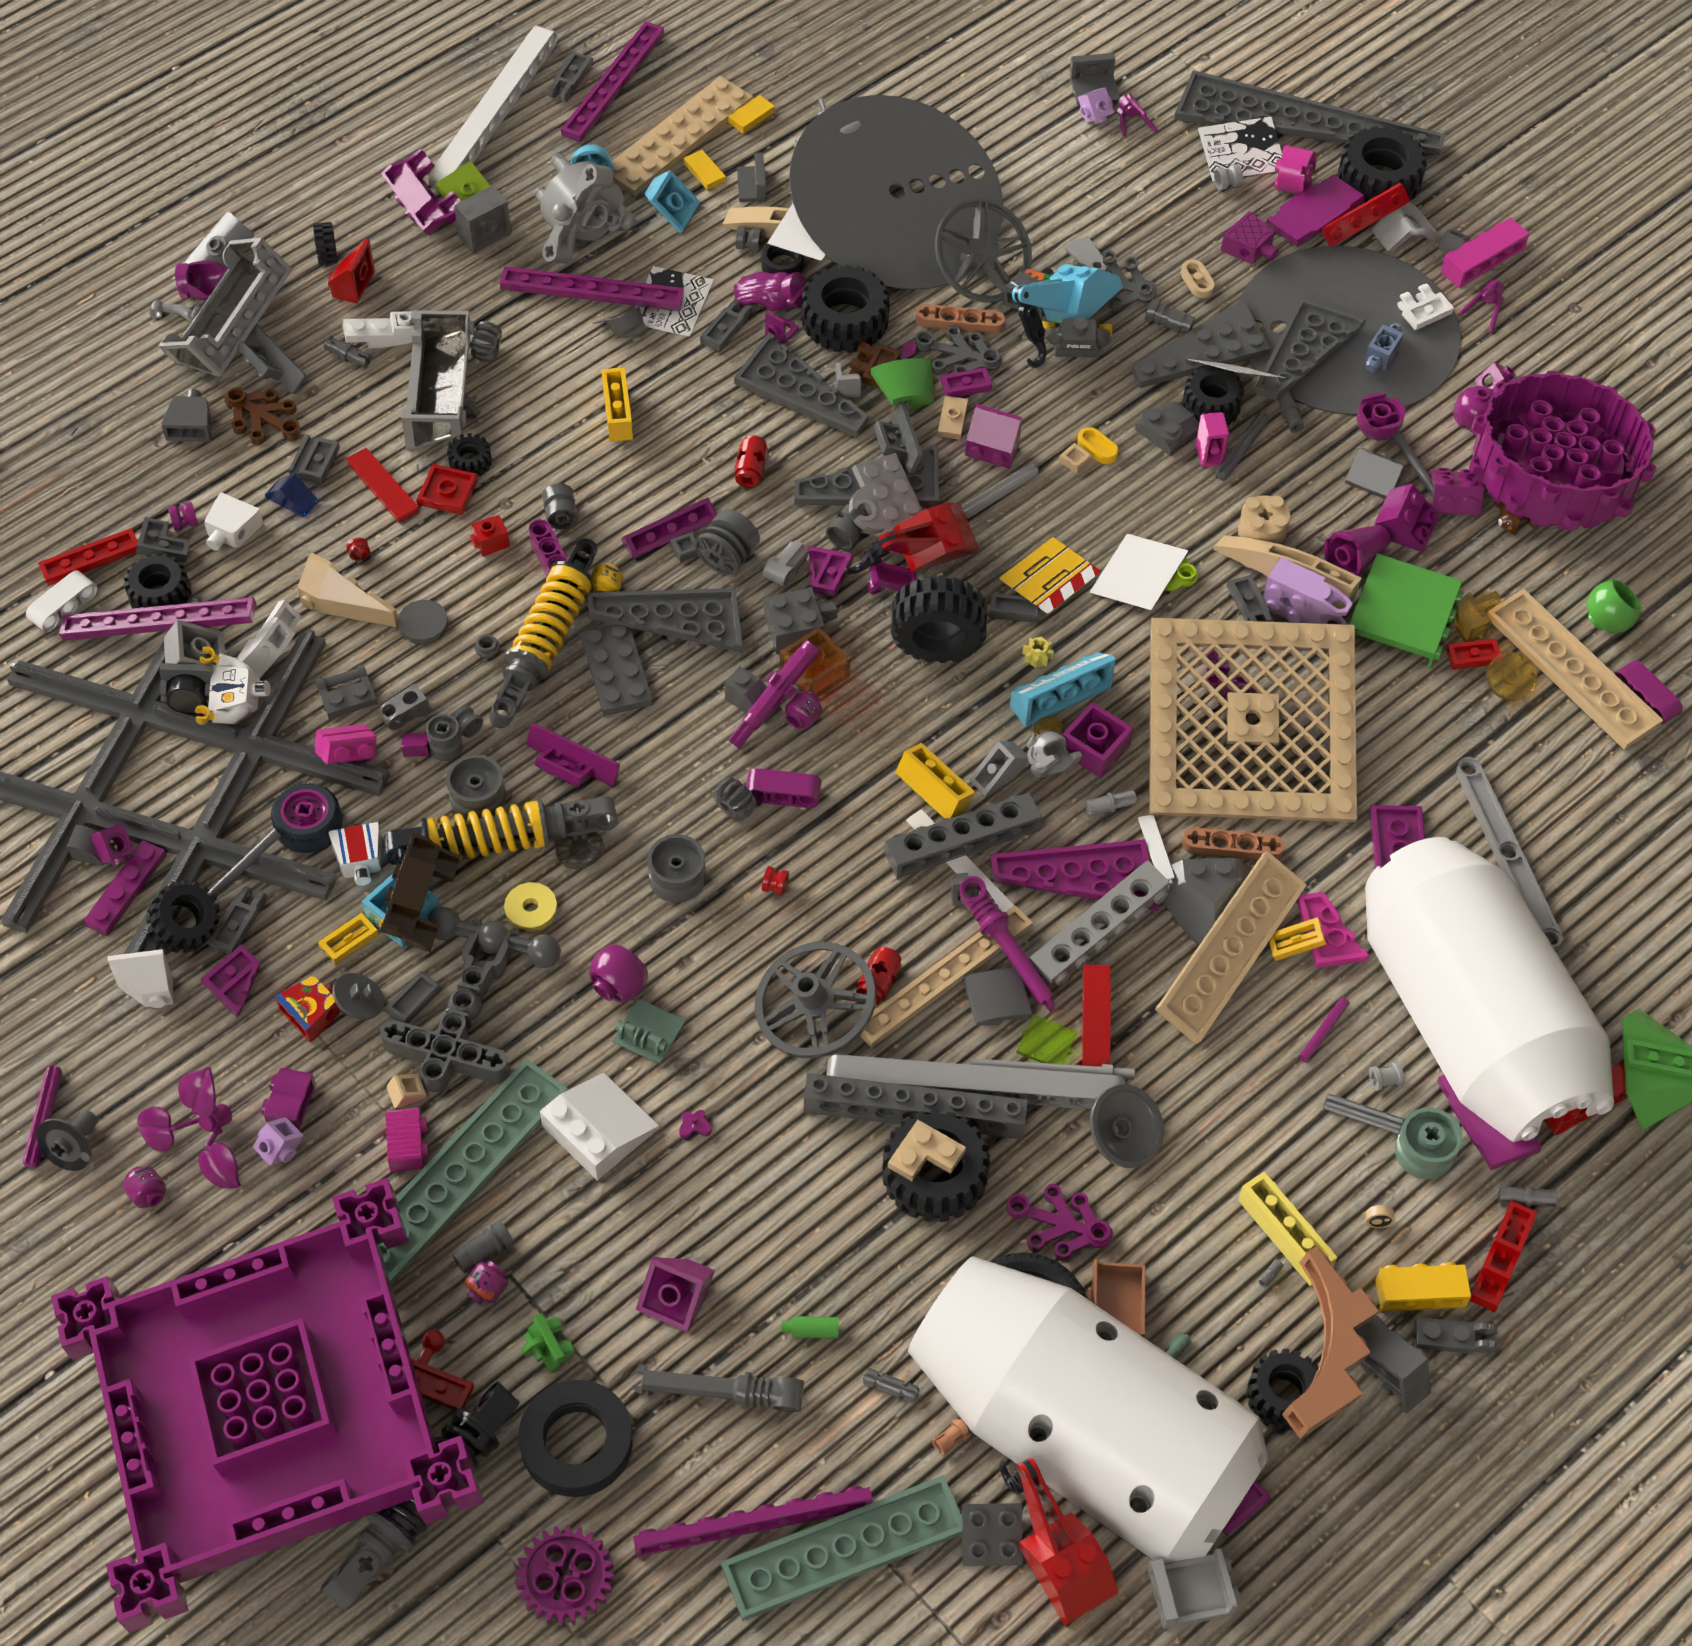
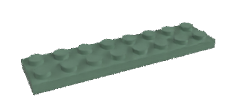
M944 1475L724 1560L721 1562V1567L743 1622L962 1535V1517Z

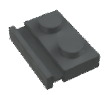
M306 434L288 469L289 475L292 477L297 475L301 479L323 483L340 449L339 442L320 437L315 439Z

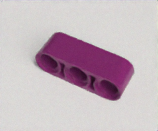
M538 519L531 522L529 525L531 547L547 577L554 562H567L568 559L548 521Z
M1634 660L1614 673L1663 719L1662 725L1682 713L1683 707L1680 700L1640 661Z
M755 768L748 772L746 787L756 798V803L815 808L819 803L822 781L818 776L812 774Z

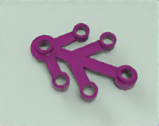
M1049 1184L1045 1188L1044 1198L1047 1202L1053 1204L1058 1214L1030 1206L1028 1198L1022 1194H1014L1007 1201L1006 1210L1010 1217L1014 1219L1028 1217L1054 1226L1043 1232H1034L1029 1235L1027 1246L1033 1252L1041 1251L1044 1244L1070 1232L1080 1234L1081 1236L1069 1242L1061 1241L1056 1244L1054 1255L1060 1261L1068 1260L1072 1252L1088 1245L1095 1248H1103L1109 1245L1112 1240V1228L1105 1221L1096 1219L1088 1205V1197L1084 1193H1076L1072 1196L1071 1207L1074 1211L1081 1213L1085 1223L1074 1219L1061 1196V1188L1056 1184ZM1055 1191L1058 1195L1052 1197L1048 1192ZM1080 1199L1084 1201V1204L1077 1205L1075 1200ZM1019 1206L1022 1208V1211H1014L1013 1207ZM1099 1232L1103 1237L1096 1238L1093 1234ZM1033 1239H1038L1041 1242V1244L1034 1245L1031 1243V1241ZM1065 1248L1068 1253L1061 1254L1058 1249Z

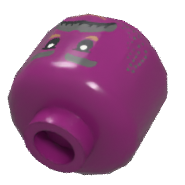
M799 691L785 706L787 722L797 729L811 727L822 713L820 699L813 692Z
M138 1166L127 1173L123 1190L138 1208L155 1207L163 1200L166 1183L152 1167Z

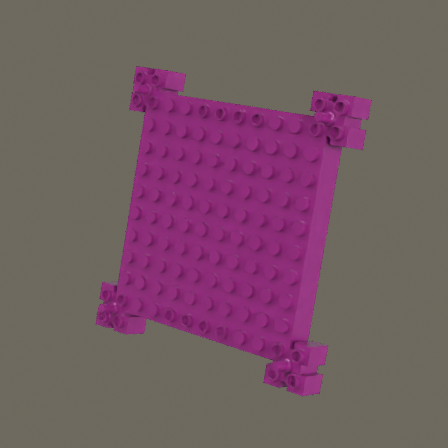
M388 1178L365 1185L367 1190L365 1194L357 1196L355 1190H351L332 1197L339 1222L121 1299L118 1289L108 1276L86 1283V1292L78 1294L74 1288L51 1296L55 1317L62 1324L57 1326L63 1350L72 1360L94 1353L138 1561L136 1562L129 1555L106 1564L110 1586L119 1595L113 1598L117 1620L129 1633L152 1625L151 1616L159 1613L166 1620L189 1611L185 1591L180 1584L185 1581L411 1499L415 1500L417 1511L425 1524L448 1517L447 1507L455 1504L460 1511H464L484 1503L478 1481L472 1472L474 1471L470 1452L462 1436L438 1443L440 1452H437L379 1245L384 1243L386 1249H390L409 1242L404 1222L399 1214L400 1208L396 1194Z

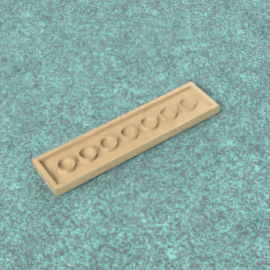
M719 76L613 160V181L620 188L635 197L648 187L655 177L668 171L728 123V116L753 100V96L722 76Z
M1522 589L1487 612L1486 618L1624 750L1662 725L1663 719L1525 589Z
M1268 851L1263 853L1155 1010L1195 1044L1201 1042L1307 884Z

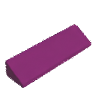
M709 497L623 536L621 541L632 557L636 558L669 543L673 538L710 524L717 514Z

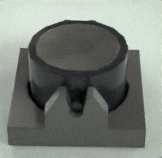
M160 663L161 682L159 694L161 695V702L167 704L172 710L186 715L197 714L195 709L199 705L208 707L212 665Z

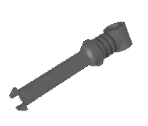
M646 1365L635 1369V1373L643 1374L642 1386L633 1385L632 1387L639 1395H643V1391L732 1399L736 1404L742 1405V1409L755 1406L756 1403L757 1406L762 1407L764 1403V1407H769L771 1404L773 1409L779 1411H801L804 1381L801 1379L776 1377L774 1382H772V1378H767L765 1381V1377H760L758 1381V1377L753 1376L751 1372H746L745 1375L732 1379L646 1370Z

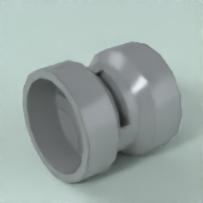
M1238 164L1230 165L1227 169L1221 167L1214 170V181L1217 189L1221 191L1229 186H1242L1243 174Z

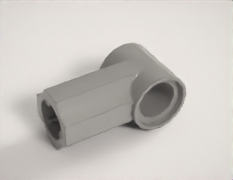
M797 540L791 541L777 558L772 557L767 562L763 570V576L786 588L792 582L795 570L808 556V550L804 547L803 543Z

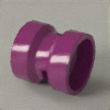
M192 502L185 503L182 507H168L174 531L181 530L183 526L189 525L193 527L198 525ZM180 511H182L185 522H182Z

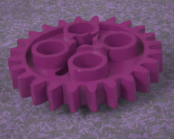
M567 1525L565 1533H560L559 1528L554 1526V1535L552 1536L543 1530L544 1539L539 1541L533 1537L534 1548H523L527 1558H518V1564L523 1567L515 1570L516 1577L521 1579L515 1583L517 1590H523L519 1594L520 1600H529L526 1604L528 1612L537 1608L535 1611L536 1619L546 1614V1621L549 1625L554 1617L558 1618L560 1626H563L565 1618H569L572 1625H575L576 1616L578 1615L587 1621L586 1611L591 1610L597 1614L596 1603H607L606 1597L602 1593H612L611 1585L606 1583L614 1581V1573L607 1572L614 1568L613 1561H605L610 1557V1552L608 1549L601 1551L603 1548L602 1540L593 1543V1532L583 1537L582 1527H579L574 1534L571 1532L570 1525ZM574 1550L576 1551V1553L572 1557V1560L569 1564L570 1576H565L561 1588L560 1598L558 1600H554V1597L558 1593V1590L561 1586V1580L559 1575L565 1574L570 1552ZM553 1552H561L563 1554L562 1559L556 1562L548 1560V1557ZM586 1560L592 1563L588 1570L577 1569V1565L581 1561ZM544 1580L553 1582L552 1587L548 1590H540L537 1587ZM572 1589H579L582 1592L577 1599H569L566 1595Z

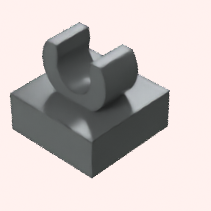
M957 873L958 878L951 879L953 906L963 905L960 899V885L965 878L969 877L968 873ZM971 888L966 894L970 897H976L979 895V890Z

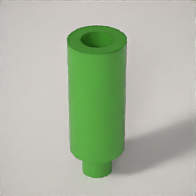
M793 1316L792 1321H782L781 1332L792 1333V1337L838 1338L839 1317Z

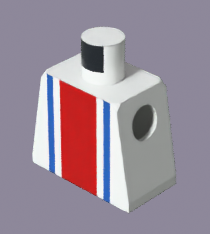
M378 822L329 831L331 845L345 878L354 877L355 883L359 886L369 884L371 882L370 874L381 870L382 838Z

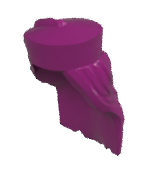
M212 260L178 263L175 267V282L179 296L187 299L194 297L197 300L207 301L229 268ZM250 269L245 272L223 305L239 304L252 283Z
M757 272L741 277L738 283L734 285V300L740 301L741 306L760 304L771 311L794 307L800 308L802 307L803 289L808 281L800 272L792 274L785 272Z

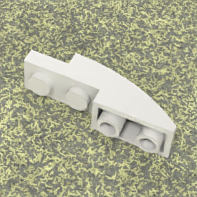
M412 311L391 312L390 318L343 319L346 342H367L368 349L413 342L412 332L414 331ZM422 314L425 337L439 332L438 315Z
M285 600L279 601L256 637L248 640L237 659L249 665L252 671L260 678L295 635L293 629L302 616Z

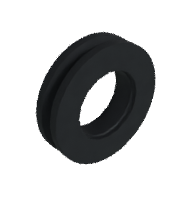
M568 1380L546 1388L530 1402L519 1426V1446L528 1473L541 1487L561 1496L581 1497L605 1489L622 1474L632 1452L633 1435L627 1409L615 1393L603 1385L591 1381ZM574 1412L588 1413L599 1419L606 1430L605 1444L599 1454L588 1462L576 1465L562 1463L555 1459L546 1448L545 1443L547 1432L551 1425L565 1414Z

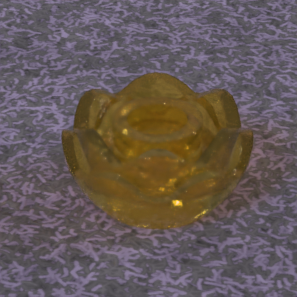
M1043 717L1039 722L1035 723L1034 735L1038 736L1046 730H1052L1062 735L1065 732V726L1056 717Z

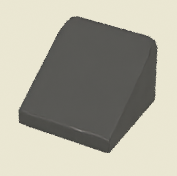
M1449 229L1443 233L1438 248L1446 252L1455 251L1465 242L1469 241L1470 238L1467 235Z

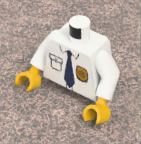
M209 646L202 648L203 652L210 653L212 657H200V661L206 665L215 662L216 665L212 666L208 707L204 705L196 707L195 713L205 714L204 717L197 716L196 722L204 725L209 720H212L213 723L235 724L247 716L248 713L256 711L258 708V698L270 695L271 688L269 682L260 681L259 676L252 671L251 667L239 659L221 653L219 656L215 655V651Z

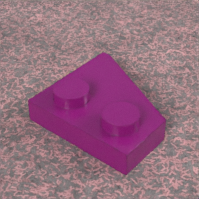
M809 546V566L813 592L836 597L846 577L843 570L846 567L850 568L854 561L852 554Z
M241 944L201 978V983L238 1017L259 971L260 962Z

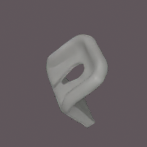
M1411 202L1381 218L1372 229V232L1390 253L1412 235H1422L1433 242L1439 238L1435 228Z

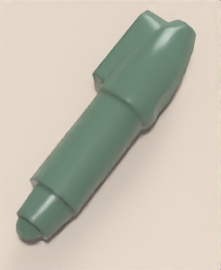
M1181 1332L1178 1333L1169 1343V1349L1165 1353L1176 1359L1186 1349L1190 1337Z

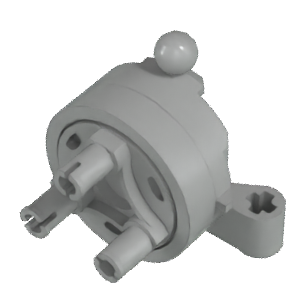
M562 153L552 157L551 164L560 173L552 179L547 188L540 186L534 192L535 197L541 202L543 218L553 228L543 247L542 254L547 262L569 263L573 256L574 242L582 240L595 241L608 231L618 230L619 226L623 229H630L634 226L635 218L632 213L625 211L623 193L613 181L611 168L592 162H579L571 165Z

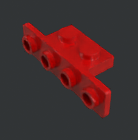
M1398 183L1324 226L1321 231L1329 247H1333L1409 203L1410 200L1404 186Z

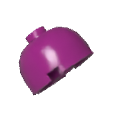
M1472 386L1465 389L1458 396L1453 409V416L1457 424L1462 428L1464 425L1471 428L1475 416L1485 413L1487 404L1493 395V390L1485 386Z
M1372 393L1364 397L1358 407L1357 424L1360 431L1368 438L1378 441L1387 440L1395 436L1401 429L1406 411L1404 405L1396 397L1391 399L1386 397L1385 393Z

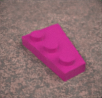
M1324 892L1303 894L1298 897L1296 902L1302 922L1318 917L1327 944L1311 949L1315 968L1368 961L1369 955L1365 949H1361L1357 944L1355 935L1351 930H1347L1340 920V914ZM1312 929V930L1306 931L1305 933L1307 934V933H1310V932H1313V931H1316V930H1315V929Z

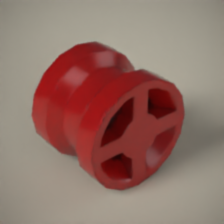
M768 866L762 881V891H774L777 895L783 896L789 880V871L782 870L780 872L776 871L774 867Z

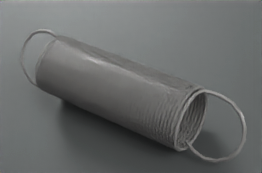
M1276 1257L1257 1283H1260L1266 1289L1283 1268V1263Z

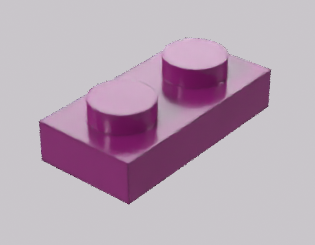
M986 367L941 375L940 382L945 396L961 397L992 391V383Z

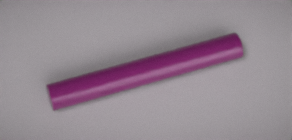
M1341 997L1300 1053L1299 1059L1307 1063L1349 1006L1350 1003L1346 998Z

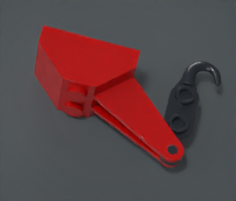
M947 502L928 508L898 523L893 528L894 531L880 535L878 540L871 543L872 548L863 552L862 561L853 567H846L843 572L846 575H851L864 571L882 562L881 557L888 555L892 551L904 554L911 573L973 554L979 549V546L961 504Z
M1029 1457L1015 1465L1011 1475L1006 1467V1463L1004 1461L1000 1462V1472L1009 1490L1016 1495L1021 1493L1025 1496L1034 1534L1020 1541L1018 1546L1064 1626L1115 1597L1119 1591L1106 1555L1093 1533L1072 1512L1065 1516L1063 1515L1034 1459ZM1038 1491L1053 1520V1523H1051L1050 1525L1048 1523Z

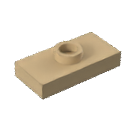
M945 396L937 437L961 440L968 399Z

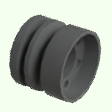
M724 509L719 511L709 524V527L695 541V550L702 561L711 569L721 574L732 575L737 572L746 560V557H749L760 543V535L753 523L743 514L734 510Z

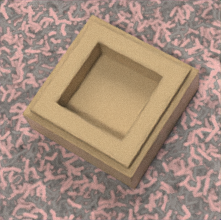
M1074 443L1059 456V462L1077 474L1092 461L1093 455Z

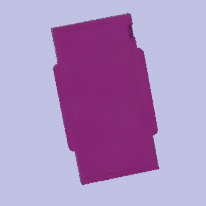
M1331 175L1321 183L1313 184L1304 192L1283 204L1280 210L1277 211V215L1267 218V225L1298 247L1319 233L1324 226L1364 202V195L1335 175Z
M1445 1075L1438 1077L1437 1083L1446 1096L1448 1103L1490 1170L1540 1153L1542 1146L1536 1137L1528 1141L1520 1140L1513 1143L1460 1103Z

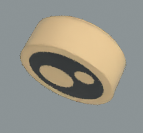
M1376 1205L1370 1207L1365 1212L1366 1223L1372 1228H1386L1395 1222L1394 1210L1389 1206Z

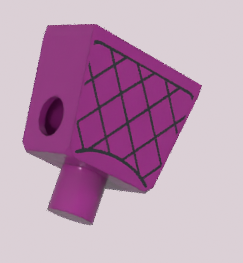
M1250 211L1223 234L1221 251L1250 264H1254L1262 256L1273 261L1279 249L1272 245L1274 231Z

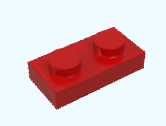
M1496 639L1448 644L1446 648L1452 670L1499 665L1503 659Z

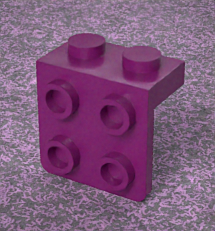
M1437 468V470L1430 471V477L1434 485L1431 507L1436 513L1480 516L1484 486L1478 475L1472 474L1470 469H1462L1460 472H1455L1448 468Z

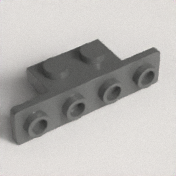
M257 323L246 340L242 341L237 348L244 355L243 359L257 369L256 373L264 379L272 378L279 380L293 394L298 392L307 378V375Z
M899 402L891 419L892 424L877 420L874 430L882 454L886 456L896 453L898 459L905 461L908 473L914 474L917 466L919 467L922 463L923 453L921 452L905 403Z

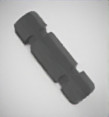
M868 1368L864 1374V1385L872 1388L877 1386V1390L898 1398L903 1396V1400L911 1403L917 1400L919 1387L911 1383L906 1385L903 1380L885 1373L880 1375L879 1371Z

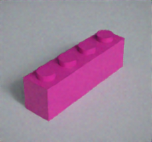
M1512 218L1499 222L1489 231L1482 232L1472 241H1467L1455 251L1448 252L1443 258L1441 273L1458 288H1461L1525 250L1530 233Z

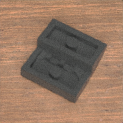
M1015 968L984 971L963 978L976 1025H1000L1004 1020H1028L1031 1017L1032 1011L1022 978Z

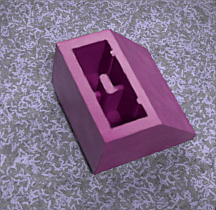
M1412 483L1389 490L1374 524L1382 525L1388 530L1390 541L1417 551H1424L1439 516Z

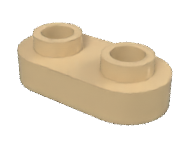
M1191 259L1185 261L1182 264L1181 276L1192 294L1198 298L1210 297L1213 294L1214 281L1205 266L1198 260Z

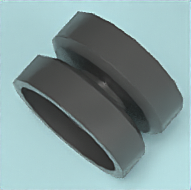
M478 754L464 756L455 761L447 771L446 784L452 810L456 814L460 813L464 819L468 820V813L471 811L476 812L478 818H481L484 809H489L492 816H495L496 809L505 805L506 789L501 766L494 759Z
M675 834L660 838L651 846L647 858L649 884L653 892L661 899L670 902H685L695 898L703 890L706 883L705 852L700 843L692 837Z

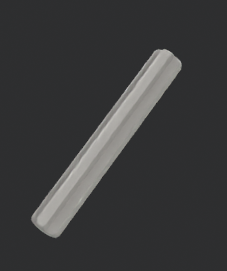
M1030 463L962 505L966 518L972 517L1038 475V467L1034 463Z

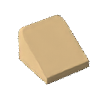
M418 1074L394 1075L387 1085L394 1108H401L427 1097Z

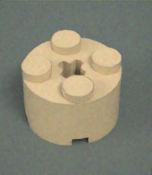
M1276 495L1256 496L1246 499L1238 526L1239 537L1277 544L1284 542L1290 521V512L1284 504V500Z

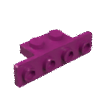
M536 723L530 725L526 744L541 752L536 757V767L578 787L590 777L610 786L616 784L620 768L618 762Z

